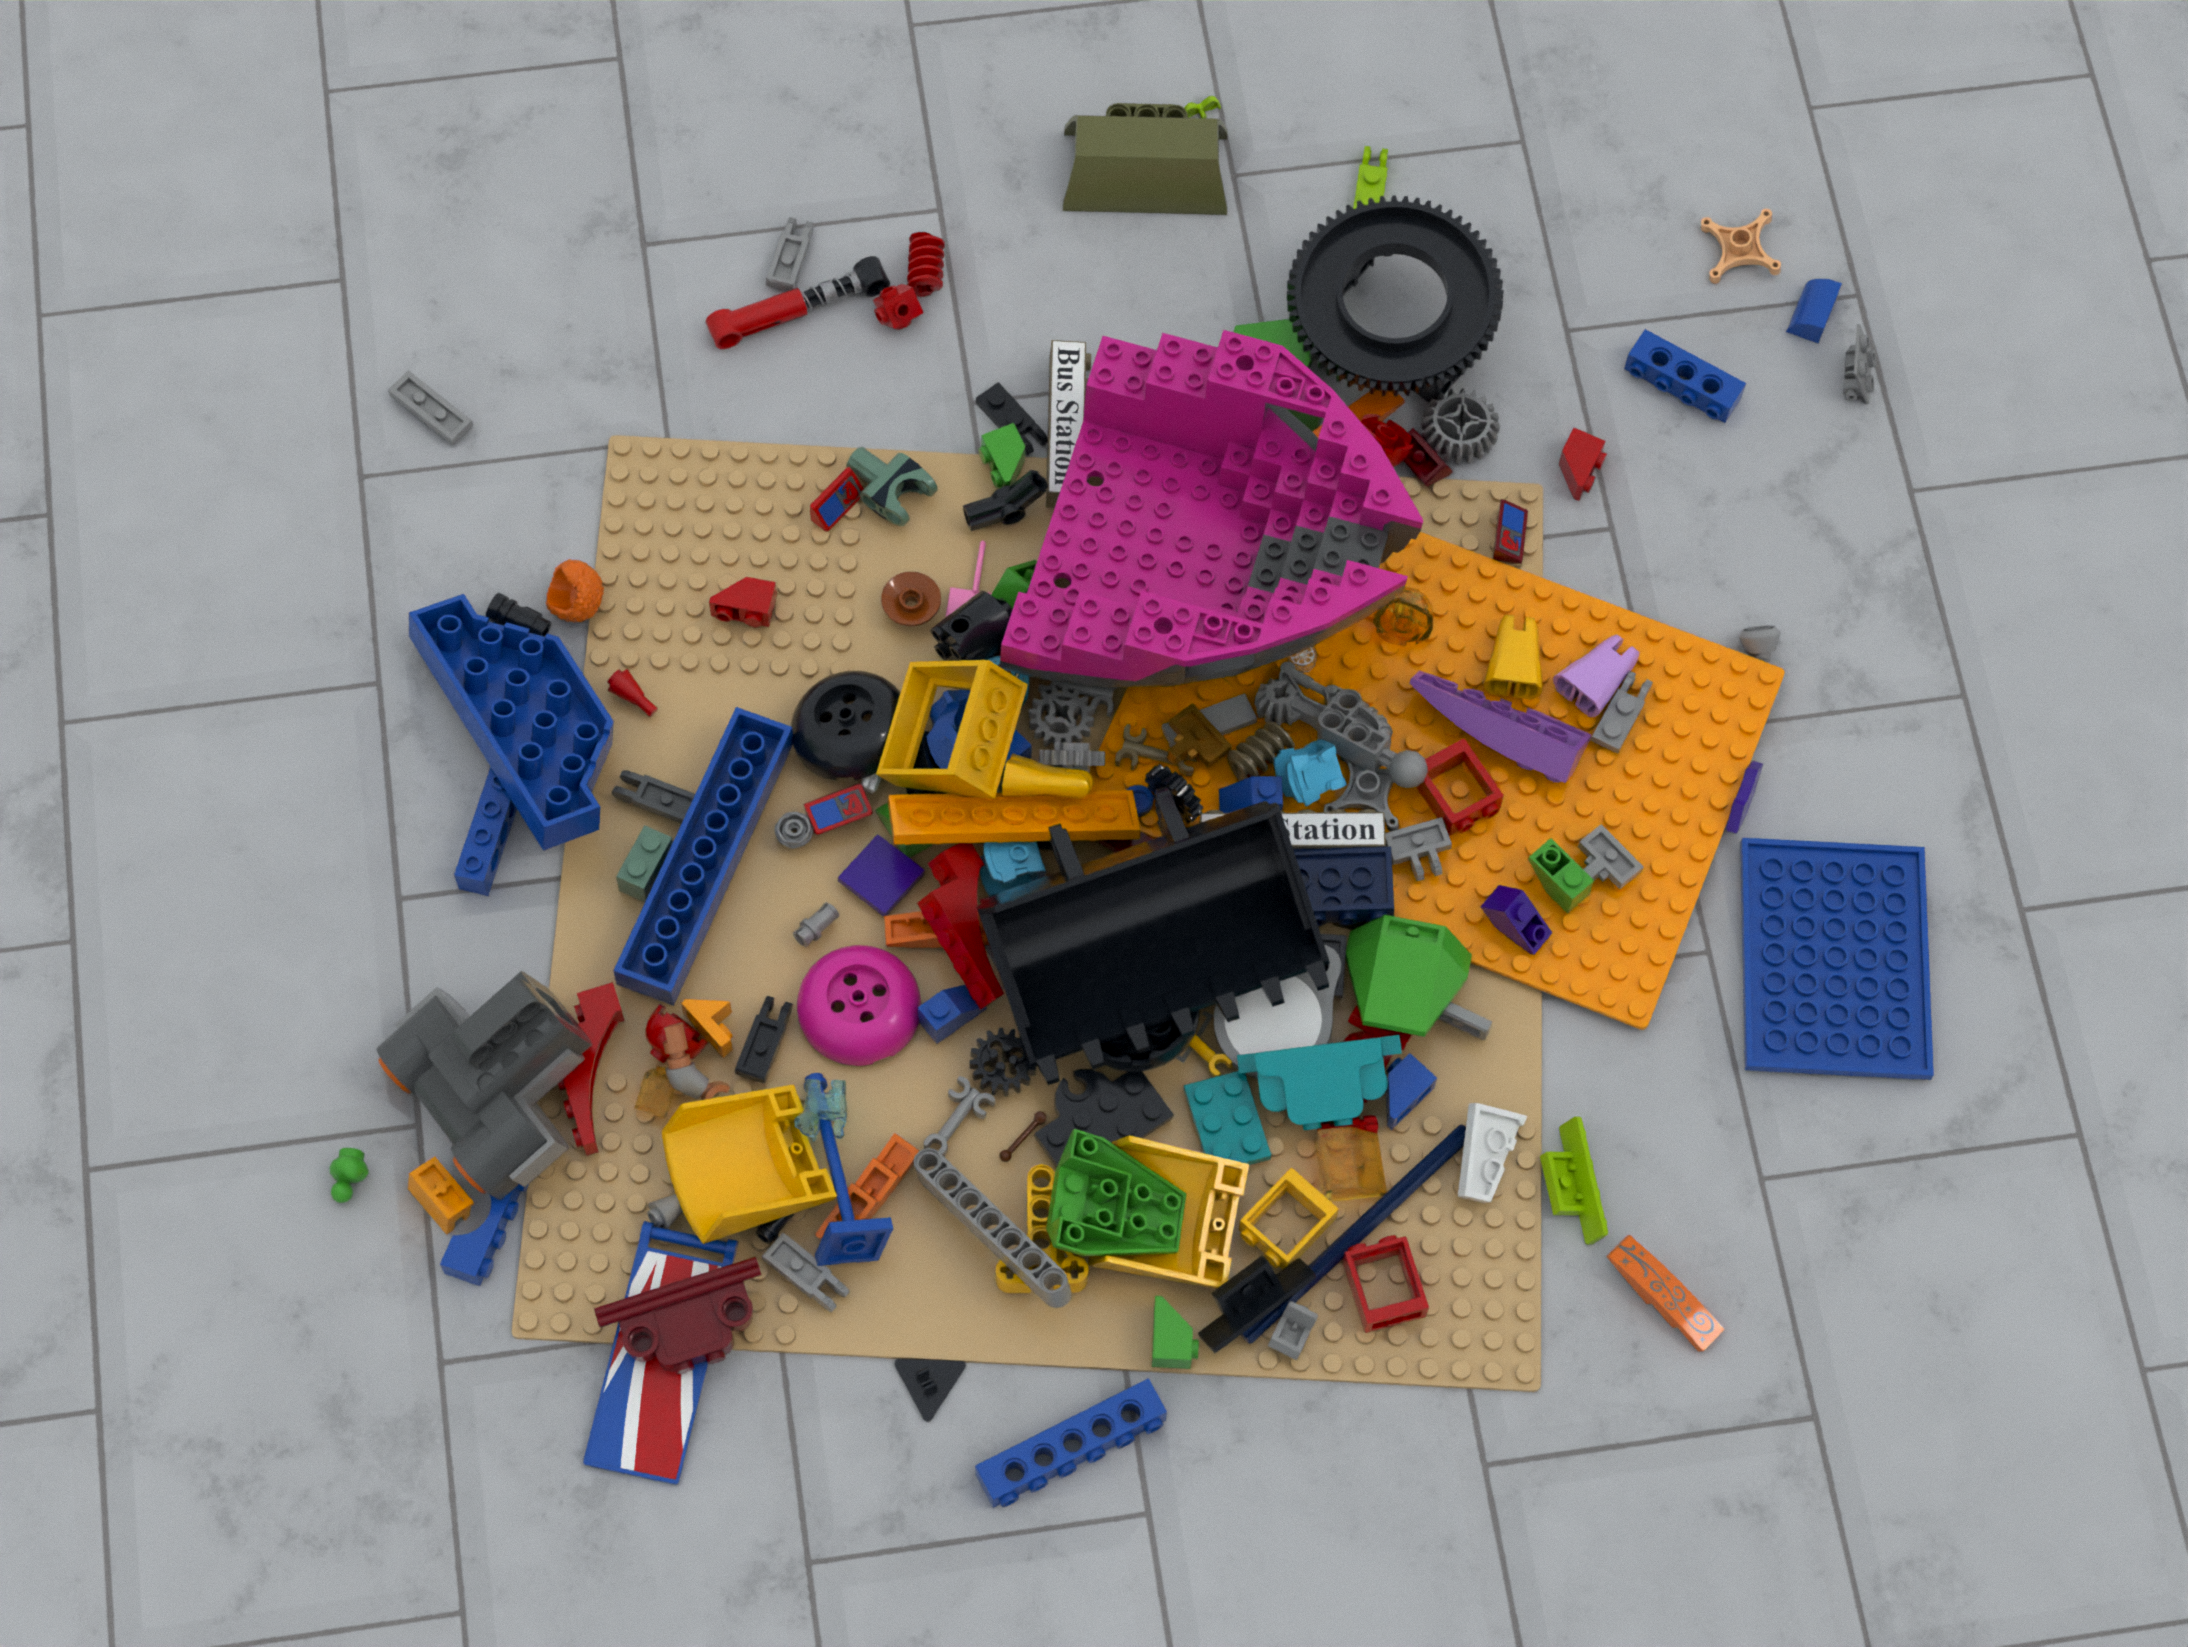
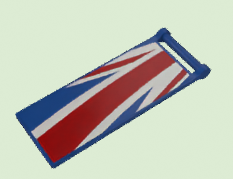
M644 1221L625 1298L733 1264L738 1241L728 1239L727 1242L714 1240L703 1244L697 1235L655 1227L654 1223ZM651 1239L721 1253L724 1254L723 1263L678 1254L650 1248L649 1243ZM618 1322L583 1460L584 1465L678 1485L708 1367L707 1362L695 1364V1369L690 1372L676 1374L675 1371L669 1372L664 1370L660 1366L657 1356L647 1362L636 1361L624 1348L623 1335Z

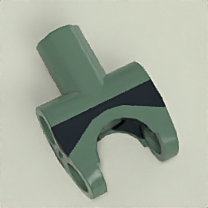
M859 447L852 453L846 465L847 468L850 467L857 476L868 483L859 494L864 504L882 518L898 526H904L910 520L907 511L897 500L899 496L911 491L931 497L938 490L933 478L918 463L903 453H898L886 464L864 447Z

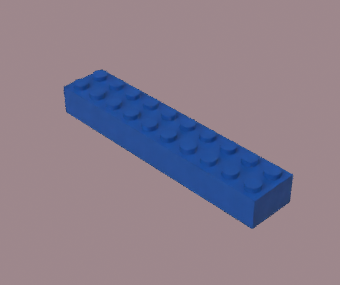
M738 707L735 708L613 970L616 985L674 1006L793 746V728L791 726Z

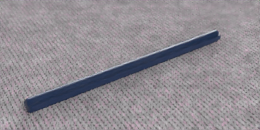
M1461 1124L1456 1127L1308 1265L1316 1275L1313 1281L1243 1332L1241 1337L1247 1343H1253L1282 1316L1290 1301L1296 1303L1343 1259L1344 1253L1348 1251V1248L1359 1244L1464 1146L1466 1126Z

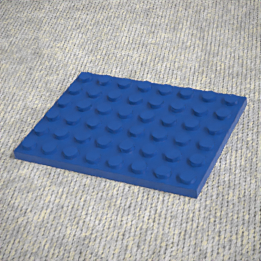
M1742 838L1740 841L1745 1070L1931 1080L1934 1076L1925 847Z

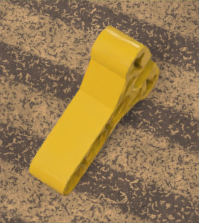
M1035 1165L1030 1169L1027 1176V1236L1033 1242L1037 1239L1049 1241L1050 1245L1041 1250L1065 1272L1071 1292H1080L1088 1283L1089 1268L1087 1262L1079 1256H1074L1071 1252L1054 1248L1046 1230L1048 1216L1046 1218H1038L1033 1214L1039 1208L1049 1211L1055 1172L1048 1165ZM1038 1178H1045L1049 1181V1185L1040 1188L1035 1186L1033 1182ZM999 1260L995 1269V1280L998 1288L1006 1293H1031V1289L1014 1272L1013 1279H1007L1006 1273L1011 1269ZM1032 1265L1028 1269L1032 1270L1036 1265ZM1071 1270H1077L1078 1278H1071ZM1054 1285L1053 1290L1060 1288L1061 1285Z

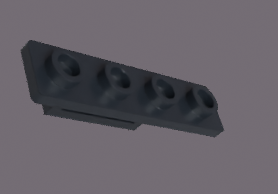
M1260 1256L1211 1293L1222 1315L1198 1333L1200 1339L1214 1353L1218 1352L1316 1278L1314 1271L1298 1258L1275 1274L1269 1261L1265 1257Z

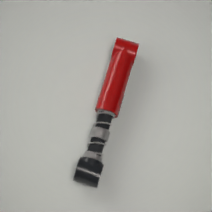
M870 256L857 262L853 272L846 273L841 279L833 278L832 281L820 282L818 287L810 286L804 292L795 288L733 311L720 309L711 313L706 318L705 323L716 347L728 349L737 345L743 337L807 315L808 308L812 310L815 305L822 303L824 306V302L830 304L836 300L838 301V297L844 295L848 297V294L852 292L854 294L861 292L868 297L877 296L883 289L890 286V281L879 258Z

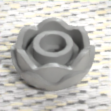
M799 812L785 813L776 823L774 829L778 841L792 849L806 845L813 835V827L808 816ZM793 829L797 830L796 833H792L791 831Z

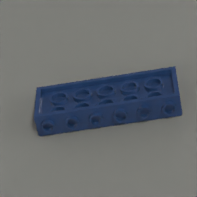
M1391 846L1293 849L1318 926H1323L1326 923L1354 925L1357 922L1373 921L1374 919L1381 918L1383 915L1394 916Z

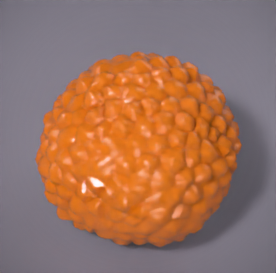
M568 559L559 564L553 572L552 582H550L546 594L547 609L551 614L566 622H583L592 618L598 611L604 594L601 577L598 576V573L591 566L580 560Z

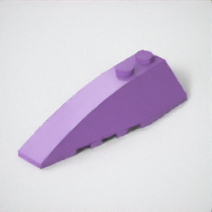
M1420 670L1410 680V684L1456 726L1482 744L1516 761L1519 767L1526 770L1534 769L1544 774L1545 778L1553 782H1567L1573 775L1592 737L1591 734L1537 710L1527 708L1525 713L1511 707L1512 702L1502 698H1500V701L1487 700L1484 692L1473 688L1463 689V691L1458 690L1457 683Z

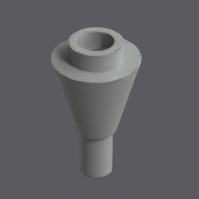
M675 1194L650 1202V1210L647 1211V1214L655 1227L660 1226L668 1229L683 1211Z

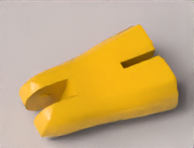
M1504 615L1484 682V689L1489 694L1509 696L1512 682L1515 683L1513 696L1516 698L1535 699L1542 693L1538 629L1534 618H1525L1523 630H1514V615Z
M1012 754L1005 766L1002 796L1056 795L1082 799L1091 790L1093 777L1085 770L1052 767L1017 754Z

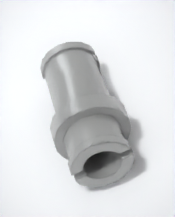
M825 902L809 919L805 918L800 922V927L793 932L794 938L804 947H807L813 940L817 941L822 936L821 932L839 917L838 911L830 903Z

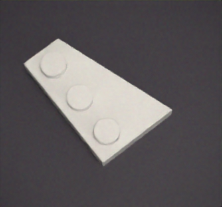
M1480 1103L1469 1104L1458 1197L1481 1203L1492 1201L1505 1170L1503 1164L1508 1152L1514 1149L1517 1142L1514 1138L1519 1127L1524 1125L1527 1118L1526 1115Z

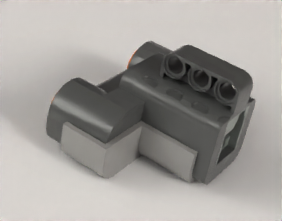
M520 971L471 1016L452 996L436 987L395 1024L398 1029L377 1047L376 1050L380 1056L378 1061L383 1070L403 1091L408 1094L414 1093L417 1095L453 1143L451 1151L454 1155L453 1162L465 1179L481 1193L485 1194L487 1192L491 1196L502 1200L519 1184L524 1187L530 1184L569 1149L567 1142L537 1102L585 1060L582 1053L592 1045V1042L560 1000L546 986L525 972Z

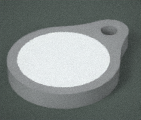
M1324 945L1330 962L1326 971L1329 983L1328 988L1317 991L1306 973L1280 981L1285 1003L1274 1007L1269 1002L1262 988L1235 997L1240 1019L1227 1022L1217 1004L1215 1005L1214 1030L1216 1040L1222 1053L1232 1061V1065L1236 1069H1238L1237 1055L1329 1044L1333 1025L1334 994L1341 974L1340 957L1334 949ZM1257 1072L1245 1073L1250 1077L1258 1079Z

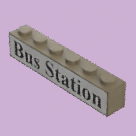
M1051 340L1049 355L1046 472L1048 488H1046V507L1055 508L1083 423L1086 384L1088 381L1086 371L1091 370V354L1086 353V342Z
M1306 809L1297 813H1285L1281 810L1293 849L1386 846L1384 812H1376L1372 809L1346 812L1335 809L1329 812L1315 813L1313 810ZM1220 810L1200 813L1199 823L1228 813H1223Z

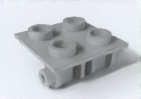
M1857 324L1856 345H1851L1846 351V373L1844 374L1843 394L1846 395L1848 400H1856L1857 397L1863 396L1866 404H1869L1870 392H1874V378L1871 375V367L1876 366V354L1874 350H1870L1869 336L1864 335L1861 325Z

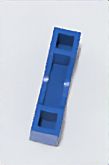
M519 1184L502 1200L490 1195L491 1209L485 1222L468 1234L452 1235L440 1263L444 1274L478 1286L481 1285L483 1278L490 1276L494 1266L492 1257L496 1249L500 1250L506 1239L505 1227L508 1220H514L519 1208L518 1197L521 1191L526 1192L529 1184L526 1187Z

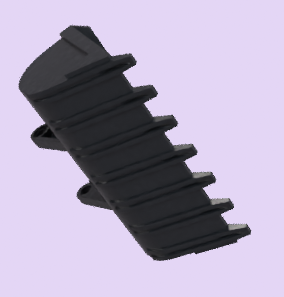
M1166 786L1155 790V798L1157 800L1155 802V811L1159 819L1157 822L1162 834L1161 837L1080 865L1066 828L1063 829L1060 823L1048 827L1051 836L1049 840L1060 872L980 899L981 905L976 906L1004 986L1016 1027L1031 1068L1038 1066L1048 1085L1060 1081L1056 1063L1057 1059L1083 1050L1092 1069H1097L1105 1066L1101 1048L1102 1043L1128 1035L1138 1054L1148 1051L1150 1047L1145 1028L1172 1019L1183 1038L1194 1035L1195 1032L1190 1013L1217 1004L1227 1022L1240 1019L1235 997L1262 988L1273 1007L1285 1003L1280 981L1306 973L1317 991L1329 987L1324 967L1330 964L1280 807L1276 802L1269 804L1267 801H1262L1186 828L1170 790Z

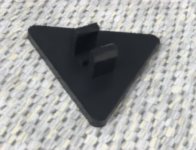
M897 1359L895 1361L898 1373L926 1422H930L966 1367L964 1361Z

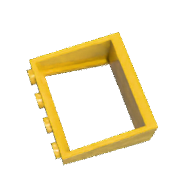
M989 660L910 662L876 775L899 787L995 799L1028 684ZM937 687L970 690L948 768L913 769Z

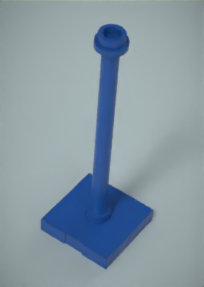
M812 1073L806 1076L804 1089L812 1095L842 1221L829 1222L815 1253L817 1266L878 1261L894 1229L891 1217L855 1220L824 1094L828 1083L823 1074Z

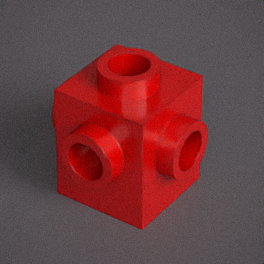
M905 284L889 286L880 292V296L873 299L876 309H874L876 318L882 325L884 324L893 329L899 330L909 326L912 323V319L924 313L913 288Z

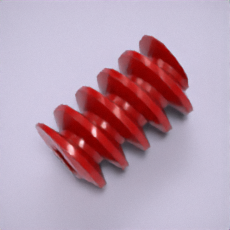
M916 232L912 233L909 237L907 286L913 288L917 297H925L943 287L941 279L943 278L942 269L944 261L942 259L944 258L943 249L945 248V242L943 239L930 233Z

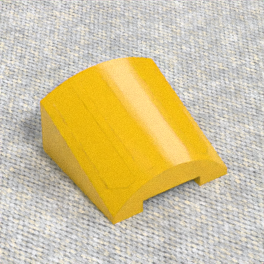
M794 1084L683 1103L662 1129L664 1152L673 1188L687 1221L703 1244L832 1201L837 1197L827 1169H819L804 1127L803 1129L799 1127V1124L802 1125L800 1117L803 1115L804 1109Z
M1126 1136L1112 1141V1144L1186 1193L1179 1249L1176 1254L1089 1256L1088 1266L1214 1289L1227 1282L1232 1258L1228 1256L1239 1197L1244 1195L1249 1164L1135 1136Z

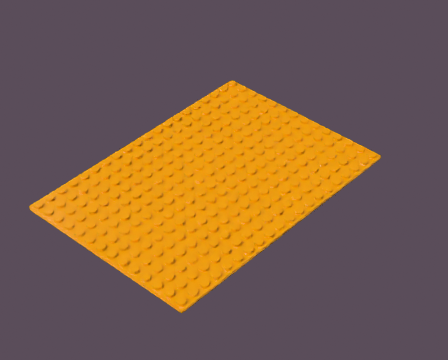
M1420 532L1416 540L1410 539L1404 549L1399 553L1393 552L1379 567L1383 570L1408 576L1401 594L1367 618L1312 646L1311 648L1314 651L1313 661L1310 662V658L1305 659L1306 662H1310L1309 664H1296L1294 662H1297L1299 659V663H1305L1304 659L1302 660L1303 657H1296L1293 659V662L1291 657L1288 656L1239 675L1225 677L1224 679L1219 678L1168 687L1127 688L1098 750L1105 751V766L1090 767V774L1093 777V786L1090 791L1127 790L1134 785L1147 787L1149 784L1145 782V775L1155 765L1161 764L1163 767L1168 766L1172 773L1176 771L1179 775L1183 776L1187 784L1192 785L1195 790L1194 795L1201 800L1199 803L1203 806L1202 813L1210 810H1219V789L1239 782L1228 764L1227 755L1209 768L1199 758H1197V762L1185 761V765L1194 768L1192 776H1185L1180 773L1178 766L1138 756L1137 768L1132 771V760L1129 758H1123L1120 766H1115L1116 753L1122 749L1124 744L1123 732L1127 724L1131 725L1130 735L1133 737H1138L1141 734L1142 728H1145L1147 733L1143 745L1168 751L1170 746L1161 729L1162 724L1169 722L1172 717L1192 703L1201 710L1245 693L1257 717V723L1223 735L1232 745L1231 750H1236V746L1239 743H1245V739L1248 736H1254L1256 730L1264 727L1266 722L1264 718H1258L1257 708L1254 704L1255 696L1260 684H1267L1269 678L1273 680L1279 679L1280 666L1284 662H1292L1297 671L1313 678L1315 682L1325 687L1336 685L1342 689L1357 691L1362 700L1369 704V708L1374 707L1378 710V715H1383L1387 719V723L1391 726L1393 732L1390 750L1397 754L1400 751L1412 750L1418 752L1426 759L1464 738L1504 795L1500 811L1490 819H1485L1484 817L1479 819L1471 829L1464 833L1456 832L1449 836L1452 843L1451 849L1437 853L1442 867L1441 875L1434 876L1430 868L1428 856L1419 858L1424 870V879L1416 881L1410 861L1396 865L1392 864L1394 916L1446 926L1472 954V964L1644 1030L1648 1027L1729 819L1732 804L1741 786L1745 770L1752 760L1785 672L1778 666ZM1504 615H1514V630H1523L1526 617L1535 619L1538 629L1539 658L1542 673V693L1535 699L1514 697L1515 683L1513 682L1509 696L1491 695L1484 689L1485 677L1494 649L1498 627ZM1617 634L1624 639L1616 651L1619 655L1622 656L1632 646L1640 652L1638 661L1631 670V672L1636 673V679L1627 693L1638 697L1642 684L1647 679L1653 682L1644 700V707L1619 753L1617 754L1604 748L1590 739L1573 775L1566 783L1550 781L1545 778L1543 773L1534 769H1523L1517 765L1516 761L1482 744L1445 717L1410 684L1411 678L1420 670L1457 683L1458 690L1463 691V689L1473 688L1484 692L1487 700L1500 701V698L1512 702L1511 707L1513 709L1526 713L1527 708H1531L1593 735L1615 693L1599 715L1588 717L1575 705L1578 696L1571 702L1556 691L1553 683V678L1556 674L1585 656L1604 640ZM1307 653L1305 656L1312 657L1313 653ZM1624 680L1622 681V683L1619 685V687H1618L1617 689H1620V688H1621V686H1622ZM1297 684L1304 696L1321 705H1325L1323 695ZM1301 720L1293 722L1291 726L1286 723L1280 725L1295 743L1294 750L1304 748L1309 743L1317 740V731L1311 725ZM1336 754L1342 775L1347 784L1346 786L1337 790H1327L1320 794V799L1305 807L1304 803H1298L1293 797H1286L1283 794L1282 811L1285 813H1297L1308 809L1315 811V813L1324 812V806L1341 797L1349 784L1350 771L1346 762L1342 761L1340 756ZM1267 760L1265 761L1268 765L1266 772H1263L1258 767L1256 768L1259 776H1276L1274 765ZM1464 762L1432 779V782L1454 814L1487 797ZM1381 766L1379 769H1387V768L1384 767V766ZM1396 783L1393 784L1388 796V806L1393 816L1398 819V829L1437 819L1416 787L1403 788ZM1155 799L1153 800L1151 811L1144 816L1138 817L1141 832L1153 839L1162 836L1157 822L1159 819L1155 811ZM1361 808L1344 809V811L1346 812H1359L1361 810H1364ZM1200 815L1190 823H1186L1183 819L1185 827L1199 824ZM1385 822V833H1387L1390 831L1387 829ZM1602 824L1644 868L1639 875L1621 889L1609 878L1604 882L1597 878L1593 883L1590 895L1567 914L1546 893L1528 858L1551 838L1584 869L1587 867L1584 861L1588 857L1577 846L1579 841ZM1498 885L1523 890L1552 931L1550 937L1534 955L1529 954L1496 929L1480 907Z

